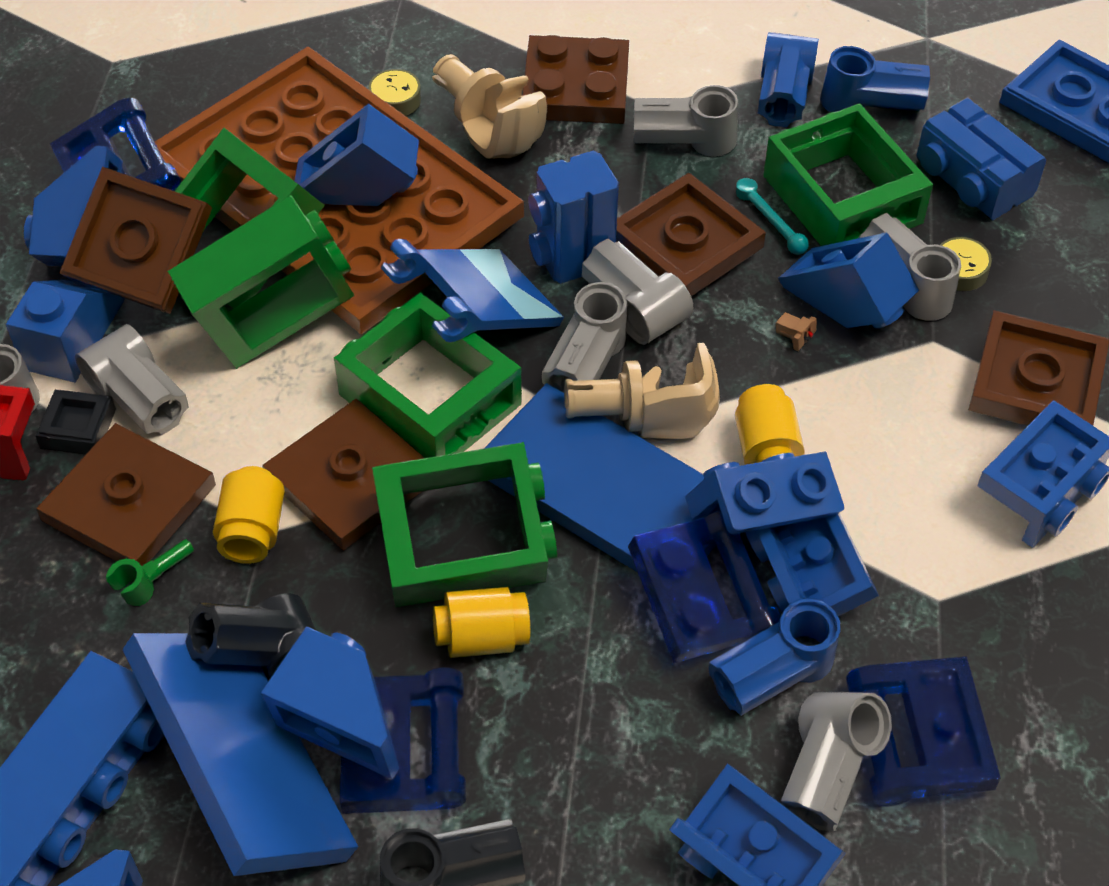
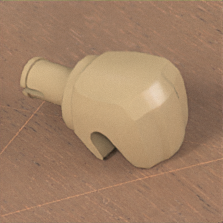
M452 54L442 57L436 63L433 73L437 75L432 76L433 81L456 98L454 114L462 122L464 131L471 144L485 158L516 157L530 149L532 144L541 137L546 122V96L540 91L522 96V90L529 80L527 76L505 79L501 73L492 68L481 69L474 73L459 58Z
M697 343L693 362L687 364L683 385L667 386L660 389L659 384L662 372L660 367H653L642 378L638 361H625L622 373H619L618 379L578 381L566 379L564 387L566 417L619 415L620 420L624 421L625 428L629 432H638L640 437L659 439L693 438L709 424L719 408V383L714 361L705 344Z

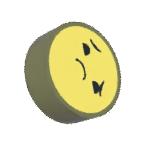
M401 69L385 70L375 75L369 83V90L405 116L413 113L420 106V82L409 71Z
M955 237L940 244L953 250L960 258L961 270L956 290H975L986 282L992 258L989 250L982 243L967 237Z

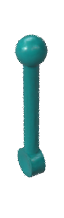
M750 178L738 180L736 184L737 197L742 200H750L787 240V247L791 253L801 255L806 252L809 247L807 237L801 233H795L757 193V182Z

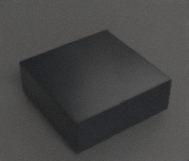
M55 389L36 433L40 449L87 454L110 427L116 411L113 397Z

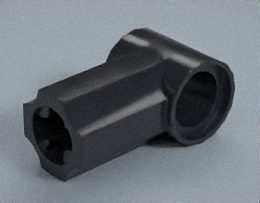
M288 593L269 597L255 607L199 603L188 617L189 631L185 642L192 660L204 661L209 664L265 666L271 678L305 627L316 629L302 598L299 595Z
M511 819L435 835L419 828L404 829L394 833L385 841L380 852V886H519L525 883L526 873L522 847L517 828L514 827ZM407 866H417L429 873L425 879L418 882L401 880L395 874Z

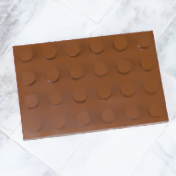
M308 46L145 147L148 163L178 187L223 128L235 135L293 181L295 180L298 159L367 104L372 105L419 140L416 161L418 172L415 180L407 190L402 193L396 192L378 206L324 204L325 206L318 214L352 268L343 277L355 296L331 311L362 335L384 319L392 309L402 306L433 283L426 273L405 283H394L381 269L382 263L390 264L399 259L390 248L392 242L397 239H405L416 249H480L524 217V201ZM247 174L215 217L234 231L271 208L278 198ZM309 252L281 271L289 275L314 258Z

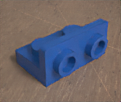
M1053 400L982 471L977 486L1029 522L1022 541L1033 548L1048 532L1056 537L1067 527L1077 512L1078 505L1075 503L1083 495L1093 499L1104 487L1109 479V466L1106 465L1109 458V436Z

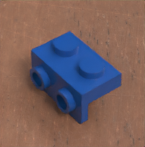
M826 451L801 456H794L793 453H783L769 457L759 463L741 466L738 462L720 464L703 473L704 480L685 496L692 520L722 515L726 529L730 534L836 516L844 510V503Z
M840 513L836 516L746 532L747 538L762 563L770 560L776 576L767 580L782 612L793 602L801 599H816L829 605L835 610L837 616H840L879 596Z
M729 764L724 767L687 820L677 818L669 829L685 842L678 851V854L689 864L711 879L720 870L739 886H823L846 854Z

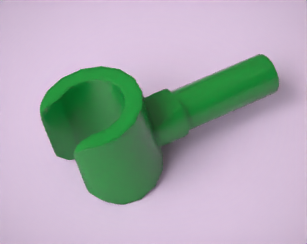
M185 539L143 566L134 559L119 560L108 569L106 580L113 590L123 589L129 582L134 581L121 592V596L129 605L142 606L153 595V581L162 576L163 572L193 553L194 548Z

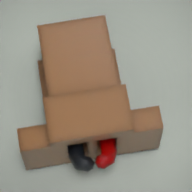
M785 312L776 322V333L792 339L793 349L799 351L813 337L817 330V318L812 316L810 319L806 317L800 319Z

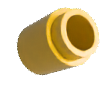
M762 384L751 387L741 394L738 400V407L735 410V420L745 465L759 463L769 457L783 453H793L794 456L805 455L794 403L781 387L772 384Z
M246 466L228 473L223 478L213 536L217 541L218 552L231 561L238 563L260 562L267 557L268 551L277 542L285 488L283 483L268 470L257 466Z
M508 587L445 592L444 605L433 606V628L436 646L447 645L450 658L512 653L516 645L529 644L530 614L525 592L510 593Z

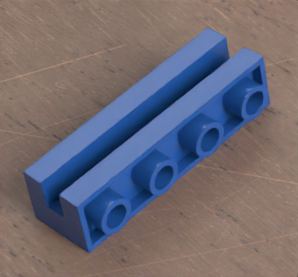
M90 651L0 767V886H47L60 867L65 868L69 866L79 855L85 843L87 830L103 808L108 809L112 807L121 797L127 785L128 774L143 753L154 750L162 740L164 733L133 671Z

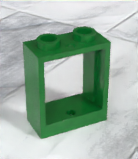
M860 103L837 112L829 113L824 117L797 127L785 129L778 134L768 137L763 177L820 246L859 238L869 227L873 219L885 213H888L892 218H897L909 229L924 223L933 184ZM849 155L874 183L876 188L834 204L807 170Z
M225 128L220 131L175 190V192L207 202L212 207L205 228L247 174L278 198L273 206L290 195L293 196L304 215L314 209L319 214L325 206ZM269 278L227 304L236 308L259 292Z
M292 195L168 271L192 315L236 369L355 296L343 277L352 268L315 209L304 215ZM310 252L314 258L309 263L233 310L228 311L225 307V304L307 253Z
M419 293L403 306L392 309L382 322L362 337L348 342L341 352L334 357L339 395L348 403L358 399L424 458L465 452L522 405L521 367L474 332L455 342H446L432 327V324L435 320L443 321L450 317V315L422 293ZM422 340L426 341L474 378L430 414H427L378 376L379 373Z
M524 442L372 467L395 608L443 600L445 592L500 587L513 588L546 582L548 560L557 558L556 539L552 522H540L536 501L545 500L543 475L539 462L528 464ZM500 478H512L525 549L416 568L404 494Z

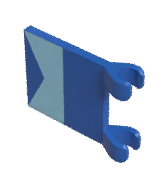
M397 239L392 242L390 248L399 259L393 263L388 264L384 262L381 265L384 273L397 284L408 282L426 273L447 296L442 306L450 317L443 321L435 320L432 324V327L446 342H455L477 330L560 326L564 319V316L500 249H416L409 241Z

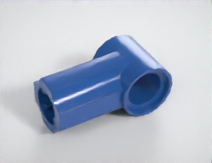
M768 31L761 71L763 83L758 114L764 116L768 120L769 125L788 127L790 123L802 120L808 92L807 85H812L819 38Z
M842 46L836 48L831 53L820 101L822 106L831 113L859 103L863 107L870 106L912 111L924 110L928 99L930 69L927 65L876 61L868 51L860 47Z
M801 599L791 603L784 610L780 622L709 662V674L714 681L717 693L730 710L733 709L742 716L798 682L812 683L823 679L831 671L834 664L840 635V620L835 610L819 600ZM809 636L821 644L806 646L796 641L795 638Z

